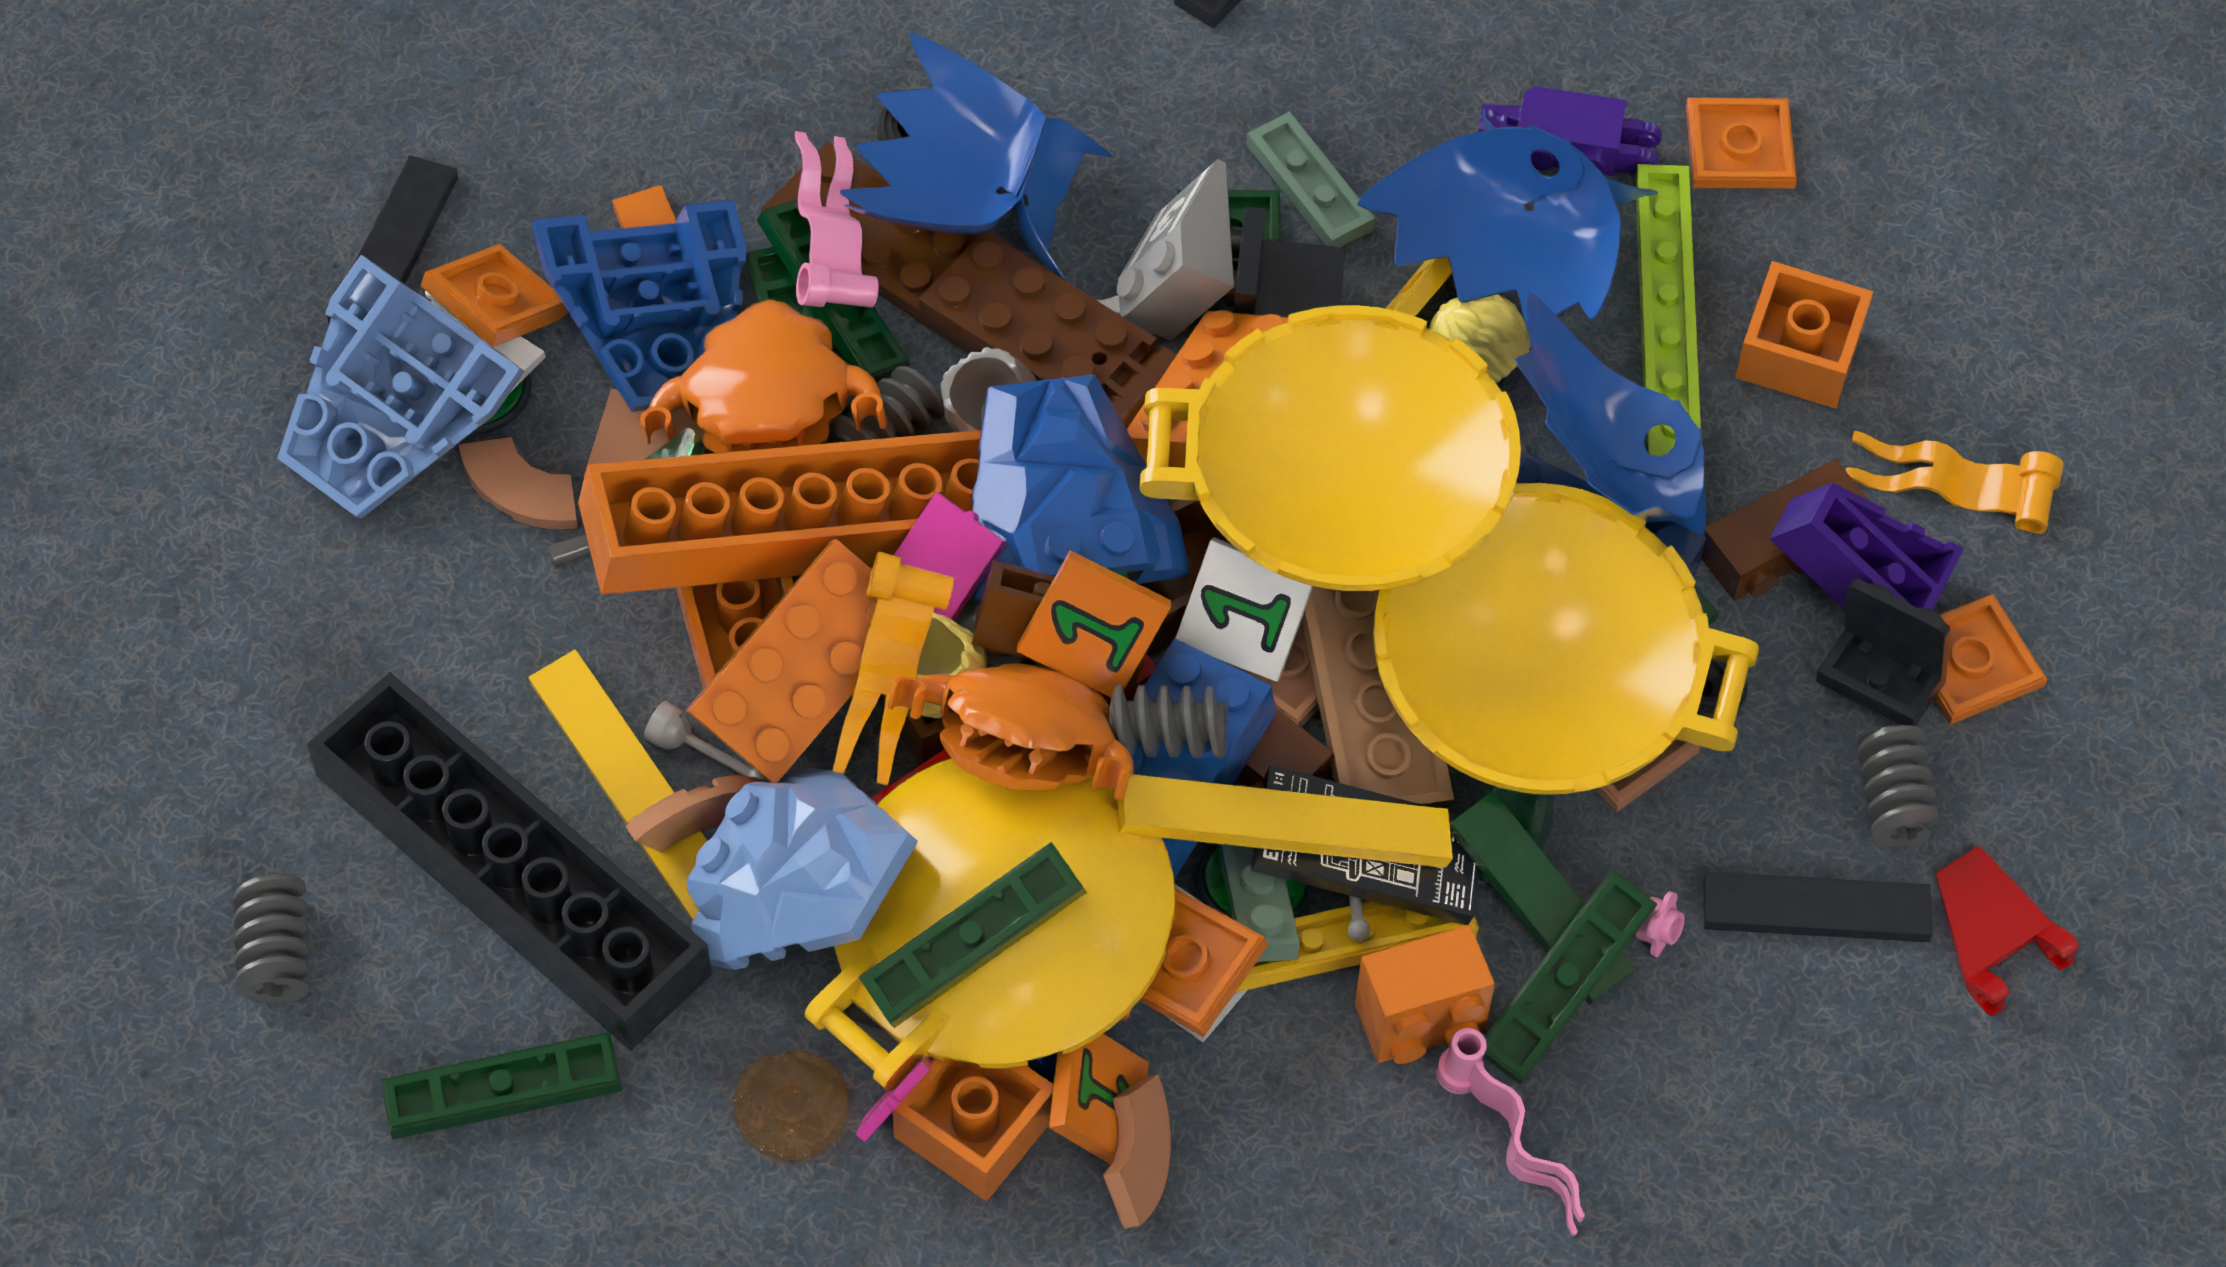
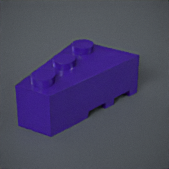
M1835 483L1827 484L1790 499L1769 538L1845 610L1847 588L1853 579H1860L1869 584H1880L1889 589L1895 597L1917 608L1925 607L1933 610L1964 550V547L1953 542L1943 544L1925 535V528L1913 522L1905 525L1886 516L1885 508Z

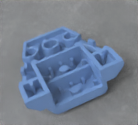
M361 255L330 298L325 315L329 316L331 321L322 348L314 346L309 363L315 365V369L307 393L298 394L277 459L354 516L362 519L479 426L492 418L525 371L429 300Z
M806 768L784 774L777 783L752 782L745 784L742 790L729 801L725 810L726 816L712 839L708 840L699 850L696 857V865L687 878L688 892L699 910L691 923L692 931L708 944L710 964L712 966L732 970L746 968L750 961L748 959L750 955L762 953L771 961L782 959L787 952L783 947L797 943L808 952L860 940L918 840L883 809L879 808L876 805L877 803L863 791L859 790L856 787L857 785L844 774L832 772V770Z

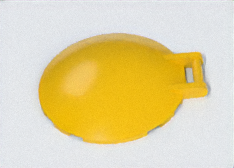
M1360 305L1320 307L1288 315V322L1274 326L1264 332H1261L1258 328L1242 338L1225 353L1224 361L1212 373L1209 379H1204L1200 389L1153 388L1145 394L1144 411L1149 416L1147 466L1140 474V492L1146 497L1155 499L1200 501L1212 523L1234 547L1259 565L1285 578L1333 590L1374 591L1390 589L1424 580L1452 567L1472 553L1495 529L1506 512L1515 490L1521 455L1520 431L1516 414L1507 392H1502L1487 372L1488 364L1457 337L1451 341L1443 335L1426 328L1427 321L1399 311ZM1171 420L1188 421L1185 468L1169 467Z
M1516 483L1508 508L1495 529L1472 553L1452 567L1412 584L1379 590L1373 629L1375 657L1385 691L1398 715L1424 746L1458 771L1479 781L1503 789L1542 795L1583 792L1612 784L1647 766L1662 754L1675 739L1717 751L1733 750L1738 735V730L1734 727L1748 669L1756 664L1759 646L1750 639L1709 628L1707 614H1703L1701 603L1694 588L1696 582L1688 567L1672 545L1667 547L1654 533L1645 527L1646 521L1630 514L1603 496L1583 489L1547 483ZM1712 659L1726 663V668L1713 718L1697 715Z
M952 758L939 762L900 784L878 803L877 806L889 814L918 842L860 940L834 946L842 972L810 1002L805 1011V1018L817 1029L826 1028L874 1071L873 1079L887 1091L893 1090L923 1055L941 1061L949 1058L956 1061L978 1063L979 1068H1011L1028 1066V1060L1045 1057L1062 1051L1063 1055L1092 1042L1120 1021L1142 998L1165 958V947L1170 935L1172 920H1175L1176 894L1174 875L1164 841L1159 837L1120 833L1118 800L1114 799L1115 791L1104 787L1098 788L1096 791L1091 790L1093 778L1041 791L1006 789L966 773L953 762ZM1052 841L1087 893L900 1025L893 1028L858 977ZM854 1003L899 1044L888 1053L843 1011Z

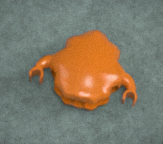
M770 299L751 305L734 319L713 328L706 335L705 352L681 376L672 378L663 384L650 402L649 408L640 417V425L647 444H651V435L659 429H666L669 443H673L676 441L677 433L670 412L684 407L692 421L705 430L703 444L705 448L713 453L824 444L827 442L829 435V425L843 412L850 396L855 397L851 403V410L856 430L861 431V421L871 415L877 416L880 429H884L887 426L886 414L877 383L867 371L857 366L848 365L832 351V334L829 328L818 319L802 315L785 302Z
M1021 663L961 671L956 675L932 674L919 678L911 676L895 678L888 708L891 710L899 706L910 708V717L918 719L921 717L924 702L941 706L940 713L945 727L940 732L941 743L953 759V762L966 773L1006 789L1036 791L1054 789L1060 785H1071L1093 778L1091 790L1096 791L1102 787L1110 788L1115 791L1114 799L1118 801L1124 799L1129 779L1134 770L1133 759L1128 749L1115 739L1109 726V704L1103 696L1087 685L1047 666Z

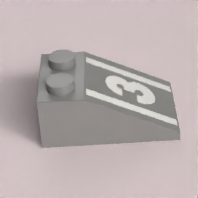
M1218 159L1155 215L1118 278L1117 294L1119 296L1120 315L1141 329L1170 341L1234 287L1226 163Z

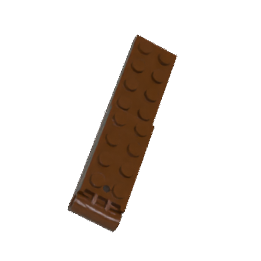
M829 141L818 151L821 162L820 198L822 207H826L836 165L834 144ZM852 157L853 176L850 189L890 186L881 174ZM802 168L762 207V210L798 199ZM849 200V205L862 208ZM849 208L851 217L860 222L862 229V275L877 277L879 285L878 295L969 354L971 352H982L985 347L991 349L999 348L1008 352L1028 367L1037 381L1095 374L1126 430L1144 405L1145 394L1156 387L1177 356L1170 349L1157 346V338L988 231L981 233L979 237L977 235L942 233L874 219Z

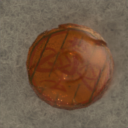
M803 1050L786 1051L787 1054L772 1057V1054L757 1060L742 1075L734 1093L735 1122L743 1139L761 1155L779 1161L806 1160L826 1151L841 1136L849 1117L848 1092L839 1071L823 1057Z

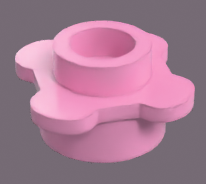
M1671 891L1666 893L1663 900L1650 897L1657 903V906L1636 932V937L1639 940L1652 944L1650 954L1655 957H1659L1666 943L1673 945L1677 942L1684 926V914L1677 910V893Z

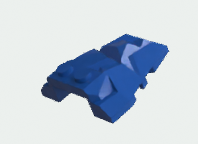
M734 200L686 204L673 224L590 232L585 215L536 219L532 224L545 276L632 412L647 410L656 392L663 384L672 378L681 376L705 352L706 335L716 326L738 316V311L742 307L743 290H740L741 267L746 261L747 246Z
M1095 374L990 386L988 388L978 449L980 460L977 482L973 487L971 504H973L972 511L979 515L978 521L1007 542L996 561L1056 576L1071 550L1115 573L1132 572L1134 582L1137 584L1186 578L1189 576L1190 569L1180 522L1166 499L1149 498L1140 492V474L1146 469L1147 464L1137 450ZM990 570L973 593L974 605L980 604Z

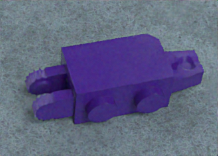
M1537 86L1524 92L1522 106L1483 104L1478 132L1485 131L1483 110L1486 111L1487 120L1495 128H1527L1530 125H1534L1561 139L1569 140L1573 147L1583 152L1597 169L1607 176H1614L1615 171L1636 173L1638 164L1658 165V154H1655L1656 151H1652L1651 148L1659 146L1662 140V129L1656 126L1655 123L1624 118L1627 100ZM1538 149L1534 150L1531 154L1532 165L1536 170H1546L1551 167L1559 168V162L1551 152Z

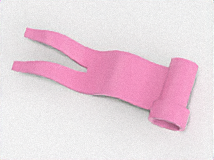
M795 131V140L802 154L798 209L802 217L808 218L811 226L810 263H804L799 270L796 284L797 301L800 305L823 307L827 302L873 308L878 297V280L875 276L862 275L861 225L858 220L851 217L849 208L845 206V204L849 205V199L840 195V190L851 188L853 176L852 153L847 147L844 137H834V150L836 153L835 171L826 207H822L820 198V156L817 149L809 141L806 132Z
M1473 1028L1459 1030L1453 1036L1450 1047L1440 1057L1437 1065L1438 1073L1436 1068L1438 1082L1445 1090L1454 1094L1472 1092L1481 1103L1503 1115L1509 1123L1512 1134L1506 1154V1164L1509 1172L1520 1181L1547 1186L1558 1193L1566 1208L1567 1227L1571 1235L1576 1236L1578 1231L1573 1222V1213L1579 1222L1583 1221L1585 1214L1580 1206L1579 1184L1574 1173L1563 1164L1534 1158L1522 1148L1520 1134L1525 1108L1521 1096L1512 1087L1494 1079L1485 1070L1482 1060L1487 1047L1485 1037ZM1535 1171L1554 1174L1558 1176L1560 1179L1566 1182L1568 1188L1558 1178L1538 1173Z

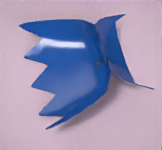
M910 32L909 36L914 51L925 68L933 88L891 91L876 95V98L901 124L910 137L857 144L856 149L882 175L890 186L840 190V195L862 208L847 204L845 206L871 218L942 233L977 235L989 231L1014 207L1017 228L1026 246L1042 265L1049 267L1056 275L1066 280L1047 252L1053 234L1057 207L1066 196L1070 183L1085 153L1107 157L1114 156L1072 124L1063 119L1046 117L1032 101L978 65L924 36ZM1003 187L1009 193L999 195L996 191ZM1024 196H1026L1027 206L1024 205Z
M1483 110L1485 131L1456 137L1419 155L1381 179L1365 192L1357 202L1358 206L1368 211L1397 216L1394 264L1397 267L1430 259L1448 257L1458 301L1465 303L1516 290L1520 299L1526 329L1529 330L1527 316L1528 292L1536 295L1556 316L1580 304L1590 320L1597 317L1609 293L1617 265L1621 234V219L1617 206L1644 196L1657 195L1658 191L1633 187L1606 178L1583 152L1572 146L1569 140L1561 139L1534 125H1530L1527 128H1495L1487 120L1486 111ZM1543 149L1555 155L1560 169L1557 175L1552 177L1545 176L1534 168L1531 161V154L1534 150ZM1534 201V210L1526 211L1524 204Z
M1528 292L1527 316L1531 351L1514 359L1515 364L1525 375L1546 406L1545 424L1582 467L1586 474V482L1636 517L1649 522L1672 521L1705 536L1704 448L1700 440L1702 430L1693 422L1679 400H1671L1664 394L1642 387L1620 376L1604 365L1536 295ZM1659 424L1670 426L1674 429L1676 435L1674 447L1662 456H1652L1645 449L1644 443L1646 434L1652 427ZM1702 555L1698 567H1700Z

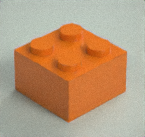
M1772 261L1743 342L1735 378L1836 409L1864 327L1874 291Z
M1469 924L1361 956L1354 1005L1377 1063L1393 1059L1396 1064H1407L1421 1058L1428 1048L1445 1043L1450 1047L1453 1036L1461 1029L1473 1028L1480 1033L1485 1032L1495 983L1472 927Z
M945 1058V1061L933 1059L930 1070L896 1109L892 1111L894 1138L987 1202L1049 1126L1054 1084L1028 1066L979 1068L978 1063L956 1061Z

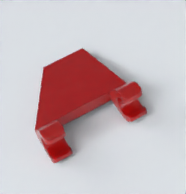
M1980 845L1936 873L1938 888L1965 987L1987 1015L1995 1016L2004 1010L2006 1006L2004 999L2009 995V989L2005 982L1989 972V970L2034 940L2042 953L2058 970H2064L2074 963L2075 956L2073 954L2079 947L2076 938L2067 930L2054 924Z

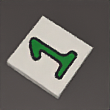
M1213 537L1207 548L1175 639L1216 659L1278 682L1313 586L1274 573L1245 556L1232 544Z

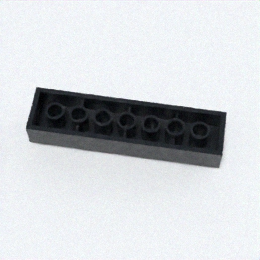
M391 672L307 743L316 776L630 1051L712 975L708 944Z

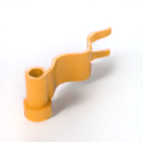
M1859 431L1853 432L1852 442L1863 446L1879 458L1896 464L1916 462L1933 464L1931 467H1920L1894 476L1875 475L1858 468L1847 467L1846 472L1853 481L1868 488L1891 493L1912 489H1928L1938 493L1952 506L1979 512L2016 515L2014 524L2016 529L2038 534L2046 532L2053 492L2060 486L2064 463L2059 457L2047 452L2034 451L2026 453L2021 457L2020 466L2013 464H1978L1964 459L1953 448L1938 441H1922L1905 446H1897L1880 442Z
M878 552L867 589V596L878 598L866 637L855 691L841 731L832 772L844 774L864 724L875 707L880 694H884L886 698L879 738L876 783L887 786L898 739L909 708L902 706L895 707L893 710L888 708L895 678L899 676L916 678L921 652L934 608L947 609L953 589L954 577L900 563L901 557Z

